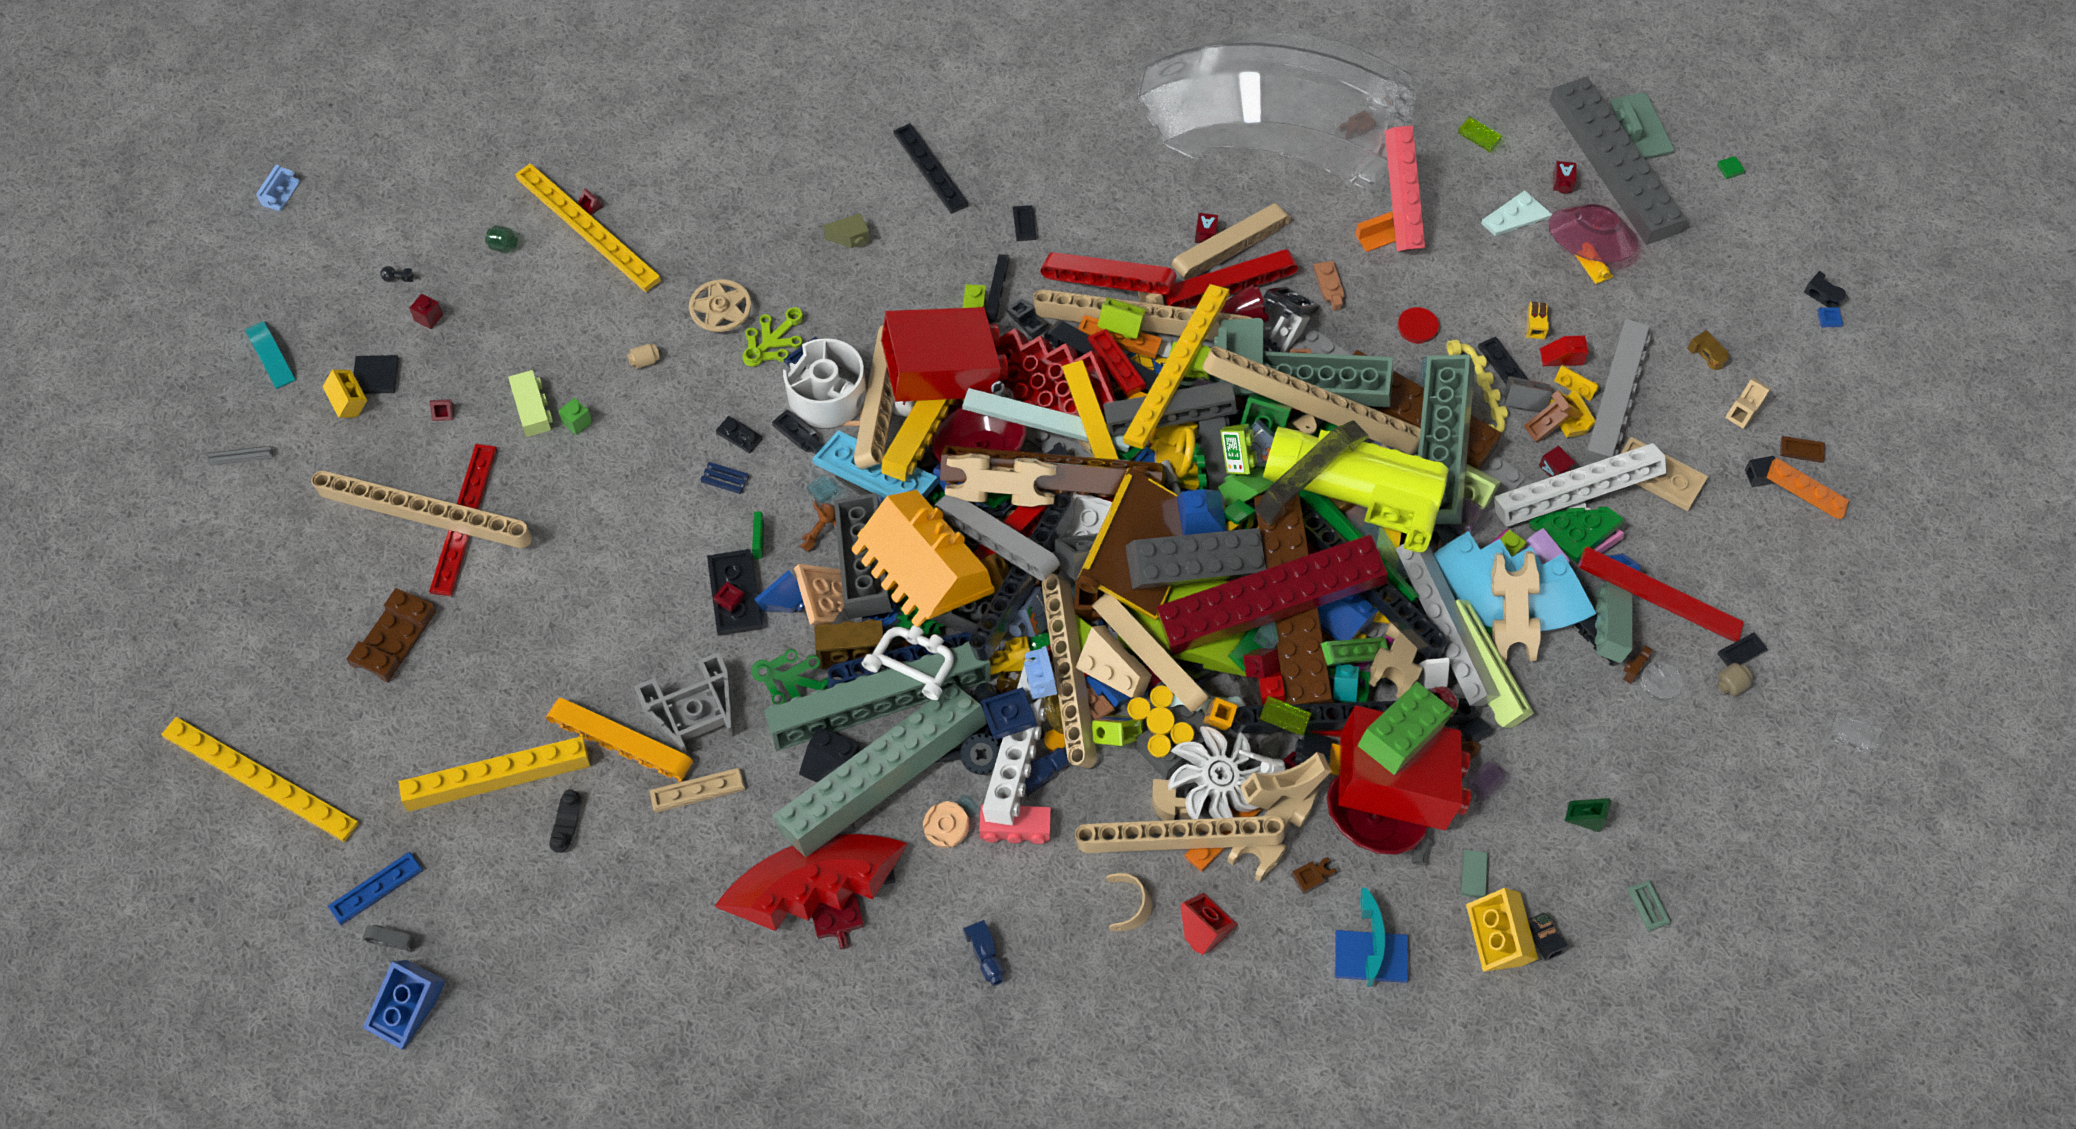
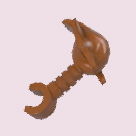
M817 500L814 501V509L817 510L820 520L810 533L802 536V539L805 540L800 545L802 549L809 551L813 548L816 538L825 527V524L831 522L836 526L834 505L828 503L819 504Z

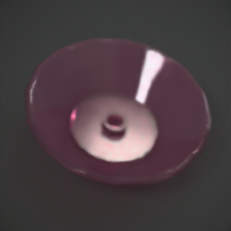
M1586 204L1564 207L1553 212L1548 220L1549 232L1556 242L1569 252L1588 260L1605 263L1619 262L1633 256L1638 248L1636 234L1616 212L1603 205Z

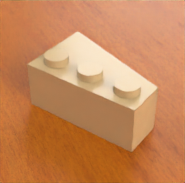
M1104 625L1092 627L1076 668L1131 698L1144 696L1152 675L1133 655H1130L1122 647L1123 644L1116 640Z

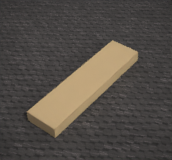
M739 767L649 791L654 813L743 791L745 787Z

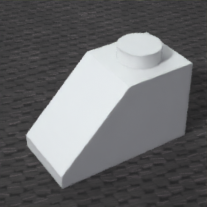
M1294 313L1289 319L1281 316L1269 337L1272 340L1271 343L1276 342L1277 347L1281 349L1280 352H1287L1302 334L1310 317L1307 315L1297 316Z
M1449 658L1428 659L1417 664L1422 667L1419 675V683L1428 690L1434 687H1447Z

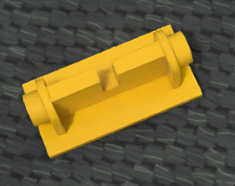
M1584 243L1582 251L1574 254L1595 284L1613 278L1609 271L1610 268L1603 263L1593 249V244Z
M1561 365L1554 382L1571 391L1577 390L1581 397L1591 401L1594 393L1596 394L1600 387L1597 385V382H1592L1570 370V367Z

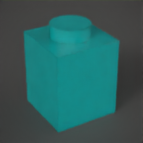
M1336 665L1333 700L1356 702L1359 667Z

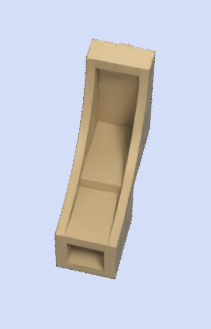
M1316 752L1305 762L1285 771L1276 773L1254 772L1240 788L1247 804L1268 810L1282 795L1303 801L1331 772V769L1324 754Z

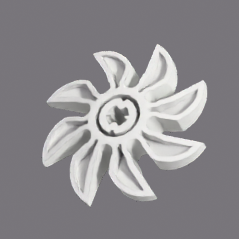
M1201 726L1200 731L1207 745L1208 752L1202 744L1197 742H1183L1171 750V752L1194 764H1186L1178 768L1170 777L1168 784L1169 790L1193 782L1198 784V787L1192 789L1187 794L1185 801L1186 810L1192 819H1198L1207 796L1211 798L1209 813L1213 819L1233 818L1228 801L1237 811L1252 812L1259 809V807L1247 804L1240 788L1241 785H1238V781L1248 779L1254 772L1262 773L1261 766L1244 771L1238 769L1239 766L1249 760V757L1240 754L1239 750L1242 749L1250 752L1249 743L1241 732L1238 734L1229 758L1225 755L1227 741L1224 736L1217 730Z

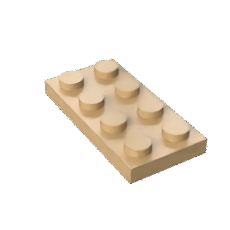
M1630 437L1620 454L1646 446L1647 444ZM1664 454L1666 473L1636 483V485L1688 511L1708 476Z

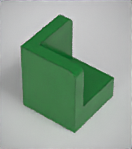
M1240 499L1223 509L1225 523L1229 521L1236 525L1242 523V528L1250 529L1253 526L1255 510Z

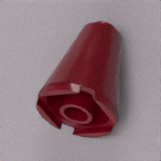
M1257 283L1250 285L1228 299L1220 313L1261 318L1263 324L1270 322L1268 312L1265 313L1266 309L1262 305L1264 300Z

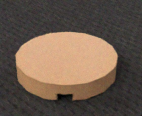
M949 801L932 806L926 813L923 821V829L927 839L935 846L942 848L954 847L961 843L967 836L970 827L969 817L965 810L957 803Z

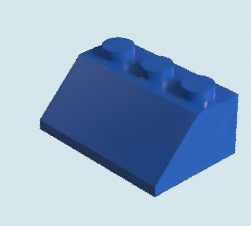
M1358 594L1318 606L1322 629L1337 641L1356 639L1360 634L1369 629L1379 611Z

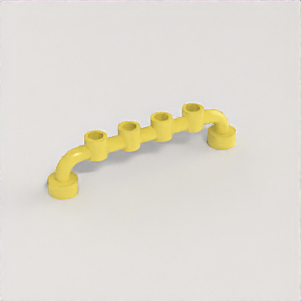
M1459 340L1448 341L1447 351L1449 355H1460L1461 352L1471 355L1475 365L1478 385L1482 387L1485 402L1491 408L1492 419L1496 420L1497 427H1494L1493 424L1488 425L1503 432L1506 426L1504 419L1507 418L1508 412L1505 406L1499 407L1497 401H1500V391L1498 389H1491L1490 385L1493 384L1492 373L1484 372L1483 368L1486 367L1485 356H1478L1473 347L1460 343Z

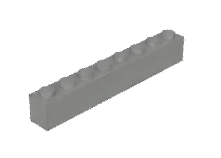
M1628 319L1624 320L1596 414V422L1593 425L1583 459L1585 461L1595 463L1618 455L1619 450L1615 449L1616 444L1620 445L1623 433L1620 432L1621 427L1625 428L1628 419L1625 411L1629 412L1633 401L1629 397L1630 394L1634 395L1637 387L1634 379L1639 378L1642 369L1638 365L1639 362L1643 363L1646 350H1643V347L1647 346L1651 335L1647 334L1649 325Z
M1404 544L1396 548V551L1416 593L1419 595L1418 598L1429 621L1446 637L1447 642L1444 653L1449 658V663L1469 705L1485 706L1501 695L1429 545L1424 552L1403 549Z

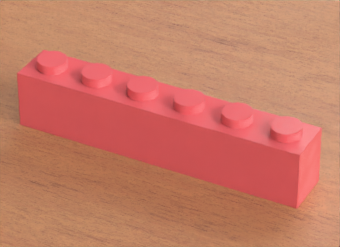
M1413 126L1393 127L1385 130L1396 247L1397 252L1425 248Z

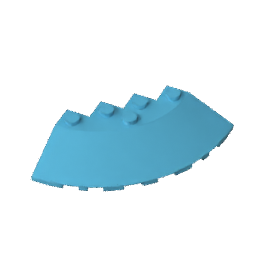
M1469 531L1433 553L1455 601L1458 599L1470 601L1482 624L1492 628L1493 620L1503 619V596H1493L1491 590V571L1495 553H1502L1505 559V569L1515 572L1524 565L1525 551H1533L1539 573L1540 588L1539 594H1528L1529 618H1539L1540 631L1556 630L1579 623L1596 615L1577 576L1563 554L1542 564L1530 546L1511 557L1500 539L1480 550Z

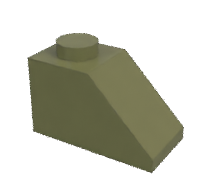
M861 213L823 225L825 240L849 248L863 247L870 242L869 230Z

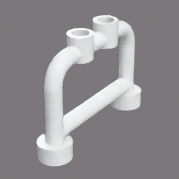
M912 626L910 630L903 627H894L884 634L873 654L865 656L862 666L874 673L878 672L882 664L925 683L922 693L929 699L938 700L942 693L940 686L952 668L954 655L949 648L942 645L944 640L938 635H932L928 639L922 636L924 631L919 627ZM895 636H902L911 644H919L926 647L931 653L942 654L945 657V661L936 677H931L883 655L891 640Z

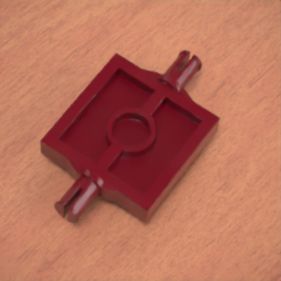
M852 892L841 910L820 902L812 915L817 938L837 937L840 950L844 949L842 940L844 941L845 948L850 947L846 934L864 927L857 896L854 892Z

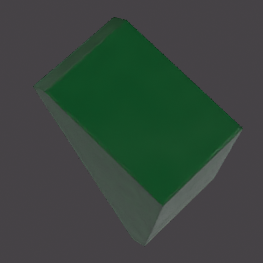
M1611 799L1570 801L1565 822L1600 833L1607 820Z

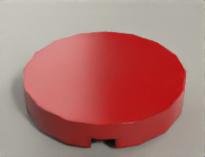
M1412 307L1403 311L1399 316L1397 324L1400 335L1405 340L1416 344H1423V342L1433 340L1437 335L1439 327L1438 319L1434 313L1421 307Z

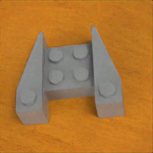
M719 652L698 660L700 671L704 678L703 681L663 696L656 678L634 686L645 716L679 752L687 755L683 741L722 725H725L729 737H733L730 681L728 671Z

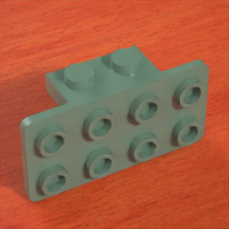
M1646 93L1611 99L1610 105L1616 118L1644 159L1667 155L1673 152L1674 148Z
M1261 318L1223 320L1221 327L1218 328V336L1214 338L1215 346L1263 364V320ZM1232 383L1234 395L1258 394Z

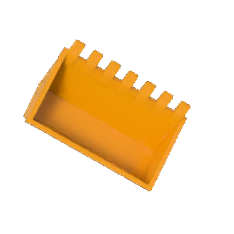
M918 490L887 496L865 527L858 533L859 539L852 547L855 555L861 553L866 547L869 549L861 560L866 567L876 559L879 561L871 572L876 579L885 571L889 573L881 584L885 590L888 591L895 583L899 585L891 596L896 603L907 594L909 599L901 608L905 615H909L916 607L919 609L912 619L915 627H919L927 619H932L994 593V586L991 584L988 570L964 544L965 537L960 532L955 533L942 519L943 512L937 507L934 509Z

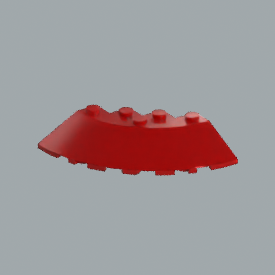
M1016 328L999 337V347L996 349L997 354L1006 355L1008 375L1006 379L998 381L1009 388L1018 401L1079 417L1062 366L1083 360L1101 412L1105 411L1104 404L1115 401L1109 374L1102 358L1092 350L1081 357H1078L1076 350L1067 343L1053 350L1051 343L1042 336L1028 342L1026 335Z
M837 834L807 857L803 856L792 845L765 858L745 872L725 891L715 904V907L777 931L788 913L809 921L820 902L841 910L852 892L873 900L907 847V843L877 835Z

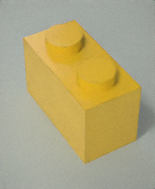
M332 369L323 385V389L339 418H355L359 416L367 399L351 370Z

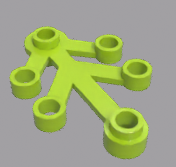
M797 307L789 308L786 311V320L772 334H770L771 316L767 314L760 316L762 343L756 347L758 331L753 327L748 328L745 331L746 338L748 339V348L742 355L743 362L750 367L758 366L762 361L766 360L784 362L783 359L788 356L787 350L779 349L777 352L765 351L769 348L791 346L794 349H798L802 346V338L800 336L779 339L793 325H798L802 322V311ZM764 319H768V320H769V321L766 322V323L762 322V320H764ZM750 332L755 333L753 336L748 335ZM795 340L800 341L798 344H793ZM780 354H786L785 357H779Z

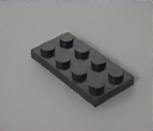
M745 549L707 555L712 599L726 582L740 589L745 594V597L732 612L714 602L713 599L717 635L762 629L759 606L755 601L757 591L751 550Z

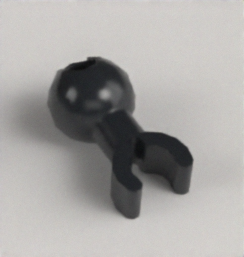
M385 266L380 271L382 279L386 282H391L395 279L413 282L414 275H411L412 269L410 268L396 271L391 266Z

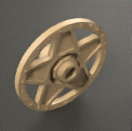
M723 279L713 280L701 285L692 294L689 302V311L693 321L701 328L712 332H725L740 326L747 319L751 310V300L746 289L734 281ZM721 285L731 286L737 290L725 292ZM709 288L708 297L697 299L703 291ZM746 299V308L744 313H742L737 305ZM694 311L706 313L705 323L696 316ZM723 319L733 322L728 325L718 326Z

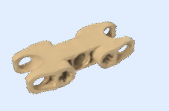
M971 453L948 456L947 465L962 469L967 476V480L959 485H946L945 495L960 498L964 501L985 502L987 501L988 492L1012 494L1011 503L1014 505L1033 507L1054 504V494L1038 490L1035 486V480L1043 475H1056V465L1037 459L1016 458L1014 468L990 466V456Z
M1525 551L1524 565L1515 572L1505 569V559L1502 553H1495L1491 571V590L1493 596H1503V619L1492 621V638L1504 662L1507 660L1509 646L1516 642L1526 644V653L1530 661L1537 660L1541 641L1540 621L1538 617L1529 618L1528 594H1539L1540 588L1539 573L1533 551Z
M1390 622L1385 635L1394 639L1390 651L1383 647L1379 649L1370 668L1369 684L1375 687L1381 678L1390 679L1397 685L1398 692L1396 697L1399 699L1419 678L1422 667L1413 663V659L1417 651L1422 652Z
M1316 787L1303 801L1282 795L1267 810L1264 816H1277L1281 818L1284 823V831L1290 822L1301 828L1311 812L1319 788ZM1272 828L1269 830V832L1276 833L1279 831L1276 828ZM1253 829L1245 831V833L1247 834H1253L1255 832V830ZM1281 842L1278 845L1233 847L1227 862L1234 865L1242 854H1255L1261 863L1257 868L1254 878L1260 882L1277 865L1287 845Z

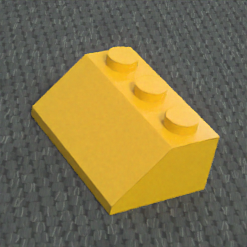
M1503 888L1466 904L1483 972L1521 967L1538 960L1520 892Z

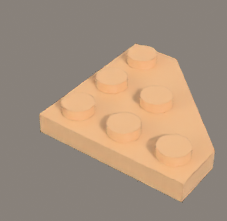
M798 564L794 571L810 625L832 624L844 608L840 569Z

